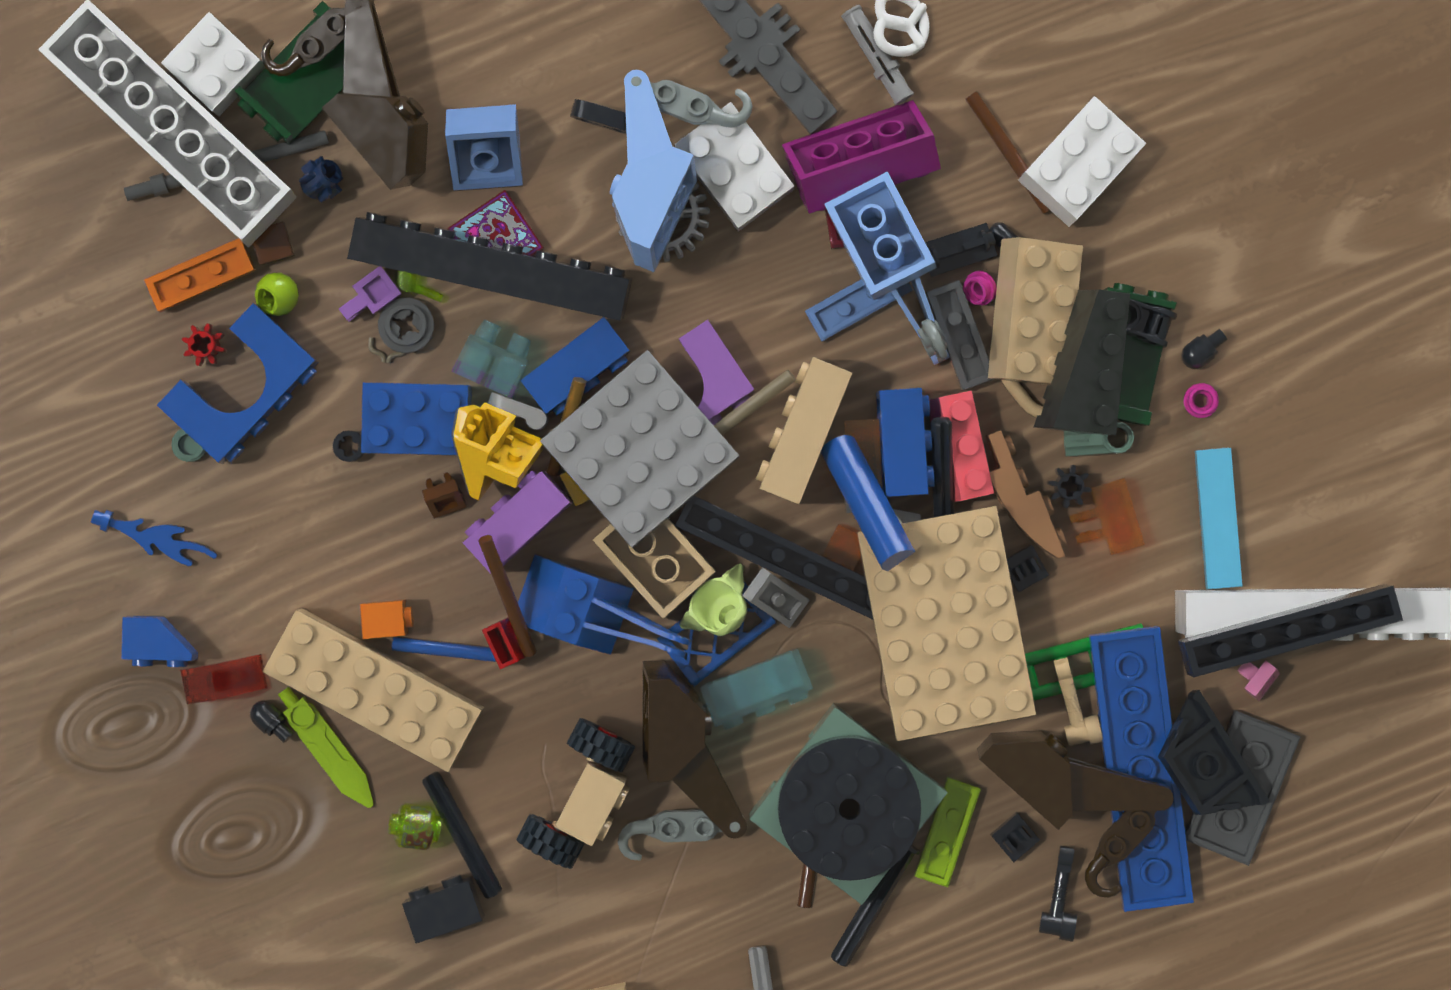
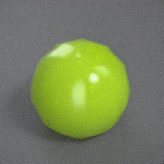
M283 273L266 274L256 284V304L263 312L271 316L287 315L297 305L298 287L291 277Z

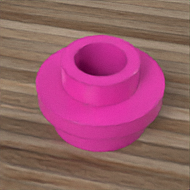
M979 270L967 276L963 284V291L970 303L987 305L996 297L997 288L995 281L987 272Z
M1198 383L1187 389L1183 397V404L1191 416L1205 418L1216 411L1219 397L1212 386ZM1198 394H1202L1206 398V404L1202 408L1198 407L1194 401Z

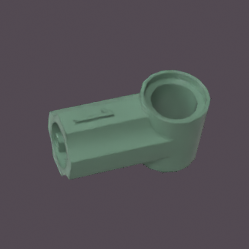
M1117 422V428L1122 429L1127 437L1126 443L1121 448L1112 447L1108 442V435L1064 431L1065 457L1126 452L1134 442L1133 431L1125 423Z

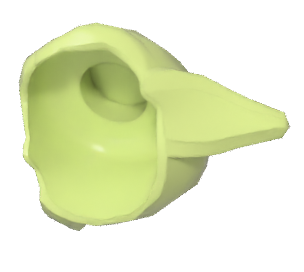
M737 564L726 571L722 577L710 579L699 586L691 598L689 610L685 612L680 621V627L696 631L707 630L717 636H724L737 630L744 622L747 614V604L742 596L744 589V566Z

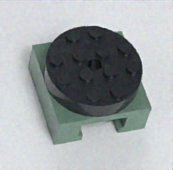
M833 703L808 735L810 739L777 782L775 780L772 782L750 811L749 819L792 851L807 867L826 877L863 905L888 870L907 853L917 832L948 792L933 778ZM846 799L856 800L859 803L858 814L842 816L839 811L840 804Z

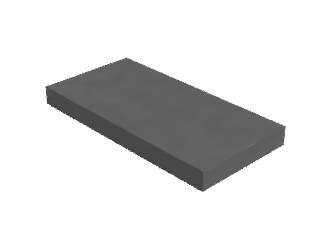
M1234 710L1226 733L1270 802L1266 805H1254L1205 815H1195L1192 813L1185 830V835L1188 842L1249 866L1301 737Z

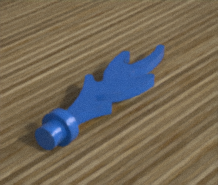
M95 510L91 519V523L100 526L102 531L107 532L109 527H112L128 535L142 546L149 555L154 554L151 546L153 543L165 555L187 566H191L193 561L183 556L180 552L181 549L200 551L213 559L218 556L213 550L201 544L173 539V534L185 531V528L181 526L157 525L143 531H138L137 526L144 522L143 518L132 521L113 519L114 512L106 510L105 513Z

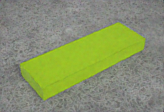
M950 777L946 778L944 788L948 793L936 808L914 874L917 878L947 888L981 790L980 787Z

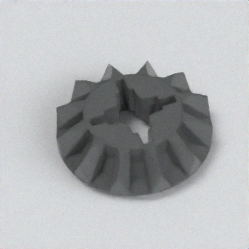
M399 298L390 302L382 310L378 320V331L383 342L393 351L410 354L411 352L422 350L429 340L432 339L435 324L433 316L425 304L413 298ZM414 313L412 324L419 333L407 331L399 339L401 328L393 320L406 321Z

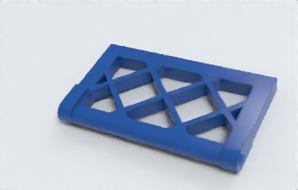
M745 582L742 595L748 588V585ZM745 599L752 607L747 608V611L756 612L762 622L748 633L743 632L744 622L740 626L739 632L729 633L739 635V639L723 653L716 654L717 635H714L712 653L692 651L694 630L691 629L688 650H684L687 653V659L669 652L667 653L687 677L688 682L695 687L746 645L776 623L775 618ZM678 621L668 630L679 634L684 629L680 627V621ZM662 636L657 638L660 643L676 647L668 638ZM695 654L711 656L712 658L709 664L696 673L690 665V656Z

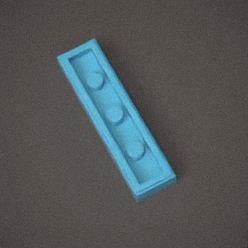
M1231 448L1196 450L1194 452L1206 589L1242 587Z

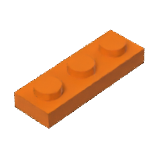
M238 238L146 278L144 281L157 311L163 312L256 271L245 244Z

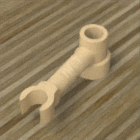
M1067 657L1055 660L1054 664L1071 724L1064 726L1069 747L1089 741L1091 745L1102 742V731L1097 714L1083 718Z

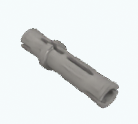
M856 5L842 14V19L846 22L858 45L875 70L873 73L876 80H881L893 99L894 104L899 105L913 96L914 92L911 91L898 69L900 64L897 59L893 60L889 54L880 50L876 45L873 33L874 28L862 11V7ZM861 27H862V29L864 30V32L866 33V35H867V37L869 38L870 42L872 43L873 47L875 48V50H876L875 52H874V50L872 49V47H871V45L869 44V42H868V40L866 39V37L864 36L863 32L861 31ZM880 58H881V60L883 61V63H884L885 67L887 68V70L889 71V73L891 74V76H892V78L894 79L895 83H893V81L891 80V78H890L889 74L887 73L886 69L883 67L882 63L880 62Z

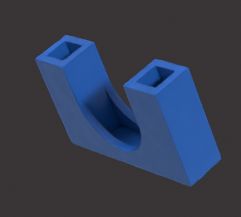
M254 303L229 329L259 356L264 365L266 382L263 393L257 402L241 412H221L208 403L187 382L180 380L157 404L167 416L221 464H224L227 460L230 463L235 461L245 450L242 444L250 435L257 437L269 424L266 418L275 409L280 412L293 399L290 393L298 384L305 386L317 373L314 367L319 362Z

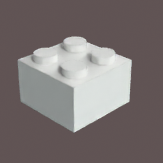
M210 12L202 18L161 62L218 116L238 97L235 90L239 86L245 89L265 69L263 62Z

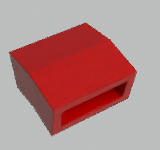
M508 617L482 629L499 669H503L525 658ZM497 627H498L499 630H500V633H501V635H502V637H503V639H504V641H505V643H506V645H507V648H508V650H509V652H510V654H511V656H512V659H510L509 656H508V653H507V651H506V649H505V647H504V645H503V643H502V640H501V638H500V636H499V634H498V632H497V630H496Z

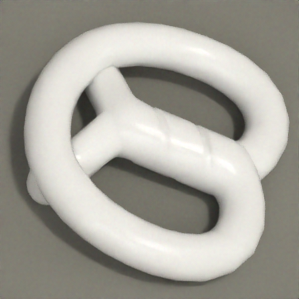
M876 0L875 14L878 20L874 26L873 33L875 43L880 50L891 56L907 57L923 49L929 36V18L926 12V4L921 3L919 0H897L907 4L914 10L909 18L890 15L886 12L885 4L889 0ZM917 22L919 23V32L915 27ZM889 28L907 32L913 43L907 46L890 44L884 37V30Z

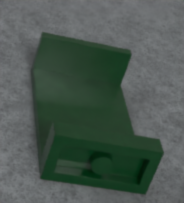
M323 0L313 10L315 17L278 54L273 62L276 64L285 63L290 58L299 36L327 10L331 9ZM344 41L322 61L299 68L289 76L279 77L271 74L265 68L245 89L239 86L235 90L240 99L237 105L251 119L257 115L265 122L266 125L263 127V130L278 143L283 139L290 145L323 111L322 107L335 95L343 91Z
M1114 283L1113 288L1107 287L1104 289L1130 293V299L1170 311L1174 310L1177 302L1169 301V295L1166 293L1148 290L1147 296L1134 293L1135 287L1126 284ZM1130 309L1128 311L1127 324L1132 319V313ZM1126 334L1118 421L1149 426L1152 416L1149 407L1163 347L1143 342L1137 339V337Z

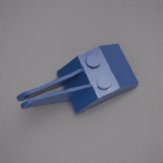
M537 554L534 555L518 601L528 628L580 647L610 655L612 654L617 637L685 657L686 651L674 646L619 632L624 618L670 640L689 645L690 642L689 639L675 634L628 608L634 590L633 587Z

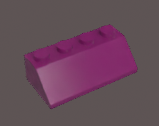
M913 100L782 144L798 193L809 214L827 210L825 203L887 171L894 185L916 177H924L931 172L941 169L934 134Z

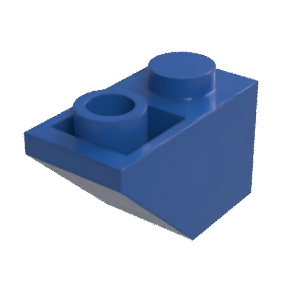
M164 616L122 617L121 659L132 660V666H153V660H167V667H188V661L198 659V651Z

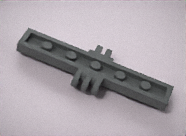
M699 0L732 40L725 46L728 53L719 60L723 67L733 59L737 61V64L728 71L732 78L742 70L749 74L756 69L810 135L837 114L838 111L783 46L801 29L795 24L786 32L783 31L782 28L792 18L785 14L777 22L773 19L783 9L779 3L759 17L746 0Z

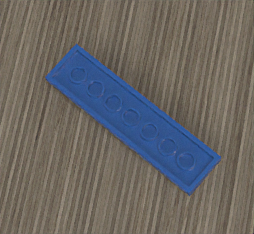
M1153 626L1089 635L1105 768L1157 783H1163L1173 793L1172 805L1166 810L1156 811L1154 815L1155 825L1151 832L1124 860L1117 862L1119 884L1122 887L1120 891L1122 908L1124 912L1194 903L1181 794L1158 758L1172 729L1160 627ZM1111 811L1112 824L1124 811Z

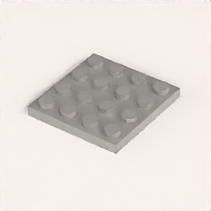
M648 350L540 440L543 446L632 549L739 458V454Z

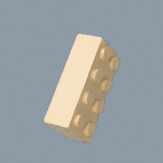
M1022 237L1001 240L988 369L989 379L1051 385L1057 367L1054 363L1058 352H1062L1067 337L1064 333L1079 290L1082 245Z
M815 357L811 359L809 364L806 362L802 363L795 383L801 385L797 396L789 395L781 414L788 417L784 428L777 427L769 444V448L774 449L770 462L762 461L755 480L761 482L759 489L800 504L852 372Z

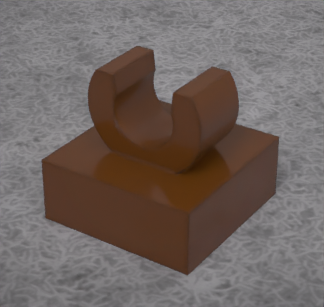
M448 472L444 473L445 483L434 486L431 478L426 480L427 489L422 490L425 503L433 518L467 507L456 480L452 479Z

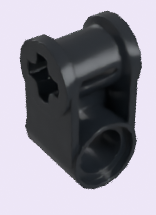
M1130 299L1129 309L1132 313V319L1127 324L1126 334L1137 337V339L1143 342L1166 348L1168 342L1165 339L1171 321L1176 320L1177 314L1161 307L1147 305Z

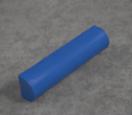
M841 435L827 442L822 447L821 455L882 570L889 571L915 553V550L855 438L850 435Z

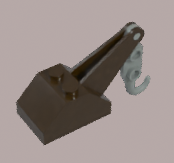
M663 660L643 661V765L648 782H670L672 780L700 809L665 810L645 820L630 822L623 827L618 837L619 850L625 857L638 861L642 859V855L634 853L628 846L629 839L636 834H645L663 842L708 841L718 832H723L729 838L737 839L742 837L747 830L746 820L705 743V735H711L712 731L711 714H708L707 704H702L698 693Z

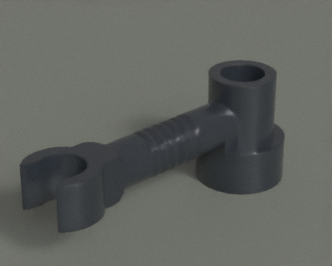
M1060 846L1049 913L1042 912L1039 932L1059 936V940L1073 942L1077 914L1064 912L1067 884H1069L1073 863L1074 848Z

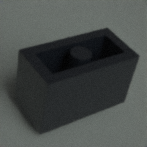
M461 874L442 880V887L431 891L428 886H423L408 892L410 898L405 899L402 906L416 944L483 920L485 914L472 877L462 879Z

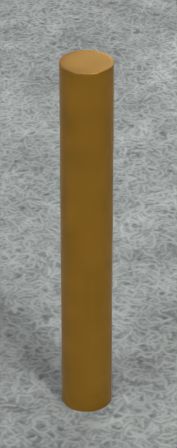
M580 377L573 378L561 422L580 407L587 382L585 379ZM551 455L546 472L551 476H559L562 467Z

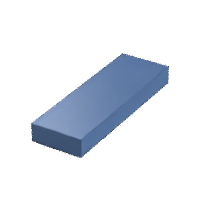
M861 279L807 309L805 313L822 342L896 299L890 291L873 300ZM909 282L896 288L901 297L913 291Z

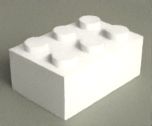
M1094 96L1023 173L1018 181L1070 227L1145 146L1146 142Z
M731 102L721 109L729 114L739 113ZM747 122L732 128L723 127L718 124L699 125L675 143V148L694 155L697 178L738 232L794 190V184Z

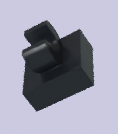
M1029 545L1007 558L1010 579L1017 592L1049 576L1033 545Z
M1017 812L990 834L1013 862L1040 841Z

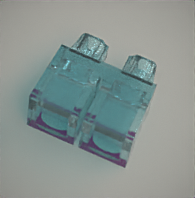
M484 319L475 335H469L451 372L515 400L521 383L520 380L523 378L530 362L526 358L532 341L514 333L507 349L500 348L495 345V342L502 327Z

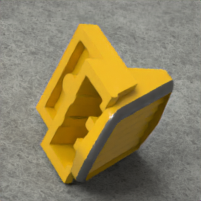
M485 402L481 407L469 405L457 408L452 428V440L467 492L471 498L478 501L483 497L494 480L516 488L544 447L540 442L542 438L514 427L516 415Z

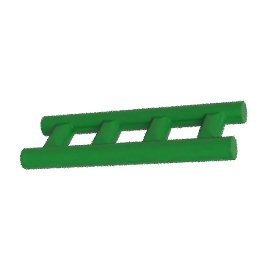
M1140 623L1109 632L1143 628V625ZM1089 637L1025 653L1034 701L1062 694L1059 681L1039 686L1034 665L1066 657L1068 659V656L1088 651L1092 666ZM1093 672L1073 677L1076 690L1095 686Z

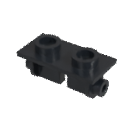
M987 223L925 242L937 267L929 271L931 277L997 256L994 246L996 245L992 231H989Z

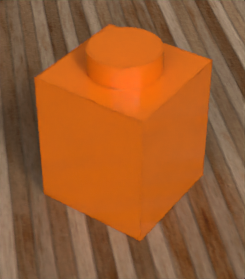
M406 599L360 604L363 639L405 636L409 634L408 628L414 626L412 607H406Z

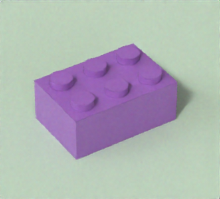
M535 471L528 473L519 483L518 487L521 490L513 497L509 494L503 496L491 507L494 514L487 521L484 518H479L465 531L468 538L463 544L490 574L491 572L478 542L482 536H492L504 566L573 503L546 471H541L538 474Z

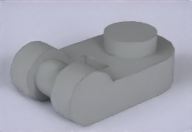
M491 392L488 404L526 419L527 425L532 429L541 430L547 426L549 417L542 409Z

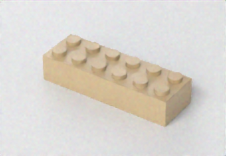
M303 608L297 609L294 612L263 670L267 675L447 772L455 764L485 708Z

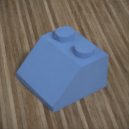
M516 104L446 109L445 137L453 190L523 186Z

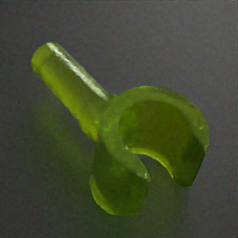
M403 271L398 273L397 286L400 290L421 294L441 302L443 294L425 286L416 285L417 274Z

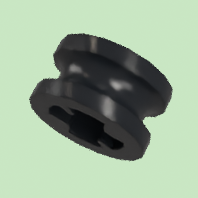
M354 431L339 433L333 441V452L336 457L346 462L360 459L364 454L361 453V435ZM352 436V441L358 443L359 446L357 452L352 451L354 454L352 456H346V450L340 449L341 441L346 442L345 437Z

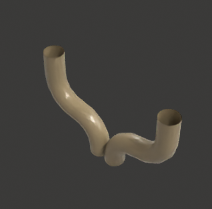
M369 337L368 348L370 352L380 356L383 363H391L393 358L401 357L405 354L393 352L386 360L385 354L374 348V338Z

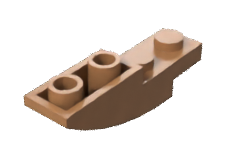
M1001 430L986 435V440L997 465V469L989 471L992 486L1002 508L1014 524L1038 547L1055 558L1064 557L1065 554L1062 548L1067 547V543L1061 528L1054 529L1050 515L1055 514L1048 495H1041L1040 490L1028 494L1025 493L1024 488L1029 487L1022 467L1016 469L1011 457L1016 454V450L1010 435L1003 436Z

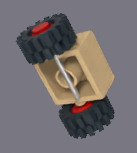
M579 718L567 744L586 756L588 763L558 821L551 822L540 816L529 814L516 839L519 844L531 850L532 853L569 869L573 868L585 843L593 846L596 838L603 842L614 819L608 815L613 807L617 810L620 809L629 792L630 787L625 785L628 776L620 772H623L635 749L633 744L624 740L621 736L583 718Z

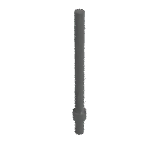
M321 131L297 138L290 145L283 142L251 152L264 163L327 145L329 140L326 131ZM164 173L150 176L149 181L125 187L124 193L127 201L151 194H154L155 197L170 193L169 189L182 185L172 175L165 176Z

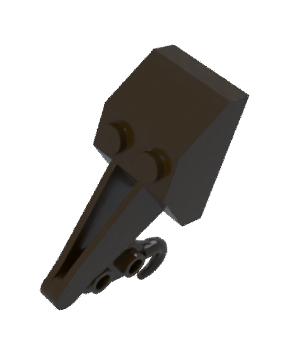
M345 0L344 8L327 10L299 36L290 58L283 64H276L271 59L270 50L274 41L268 39L262 48V62L271 74L279 77L289 76L299 68L322 61L344 41L343 93L335 95L322 109L390 190L411 186L425 173L428 122L422 116L425 112L416 100L411 97L408 99L406 96H400L374 0Z
M1041 731L991 733L977 748L979 760L1058 830L1073 815V811H1124L1100 838L1095 856L1085 871L1086 885L1093 894L1104 898L1117 895L1122 890V887L1117 885L1112 889L1102 888L1097 882L1098 874L1104 868L1124 860L1151 832L1155 825L1154 815L1156 811L1166 810L1173 803V793L1170 788L1163 783H1157L1067 757L1069 753L1066 749L1067 746L1053 733H1050L1048 736Z

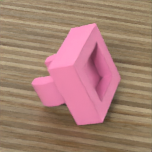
M1266 660L1259 669L1249 662L1242 664L1237 670L1243 677L1249 680L1245 690L1258 701L1261 700L1280 675L1278 669Z

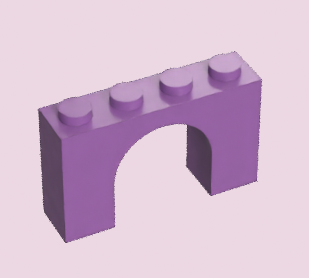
M708 320L679 338L680 343L698 368L703 379V397L698 408L714 425L722 419L721 412L730 406L733 410L750 398L749 394L754 391V388Z

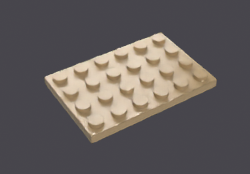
M997 506L902 523L901 525L915 553L889 571L882 570L863 532H857L896 741L1036 715Z

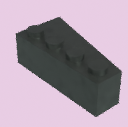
M1101 289L1078 290L1064 333L1067 337L1062 352L1057 354L1054 363L1057 367L1051 385L1046 387L1043 399H1045L1041 415H1037L1034 424L1035 428L1116 435L1130 293Z

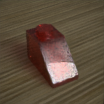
M261 654L180 670L186 703L193 704L213 701L268 688L265 673L263 672L264 666Z

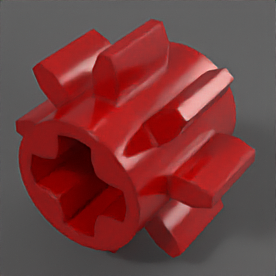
M207 323L204 331H200L198 327L192 325L191 331L193 334L189 338L184 337L181 339L183 342L188 343L189 349L183 355L185 357L197 356L195 361L197 366L203 365L204 358L208 359L212 364H217L215 356L218 352H226L224 347H220L219 342L225 335L224 333L211 334L212 324ZM201 337L211 340V343L207 345L208 352L197 349L201 345Z

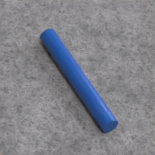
M393 637L392 651L496 662L490 647Z

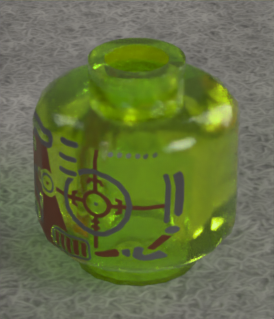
M404 803L399 807L397 814L391 813L388 834L394 835V841L399 848L427 850L431 847L432 843L438 842L441 816L436 815L432 806Z

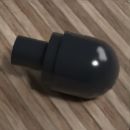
M1220 329L1209 337H1206L1204 334L1200 337L1197 336L1183 348L1181 353L1183 363L1191 369L1204 367L1215 358V355L1218 354L1216 348L1227 341V337Z
M262 700L252 706L250 710L251 721L264 734L268 736L275 734L283 743L292 737L294 733L284 724L286 721L284 713L272 702Z

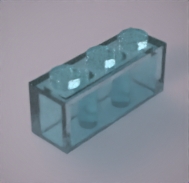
M798 648L700 685L715 727L723 725L724 730L744 723L742 717L755 712L757 717L771 713L776 710V703L788 699L789 704L804 700L809 697L807 691L813 689Z

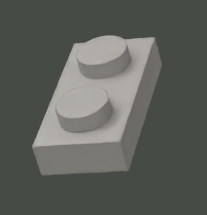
M763 567L742 595L749 602L788 628L792 626L810 601Z

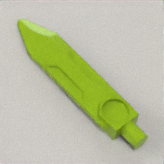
M288 686L278 696L288 708L283 713L287 717L290 726L340 792L363 806L371 808L374 802L366 773L313 703H309L305 696L299 700Z

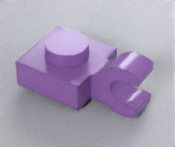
M379 266L352 286L358 295L340 307L339 310L346 320L350 322L367 307L373 315L377 314L402 294L383 268Z

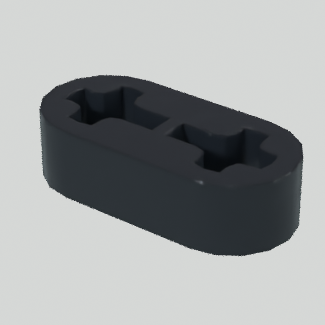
M574 100L570 117L627 134L625 112L584 100Z

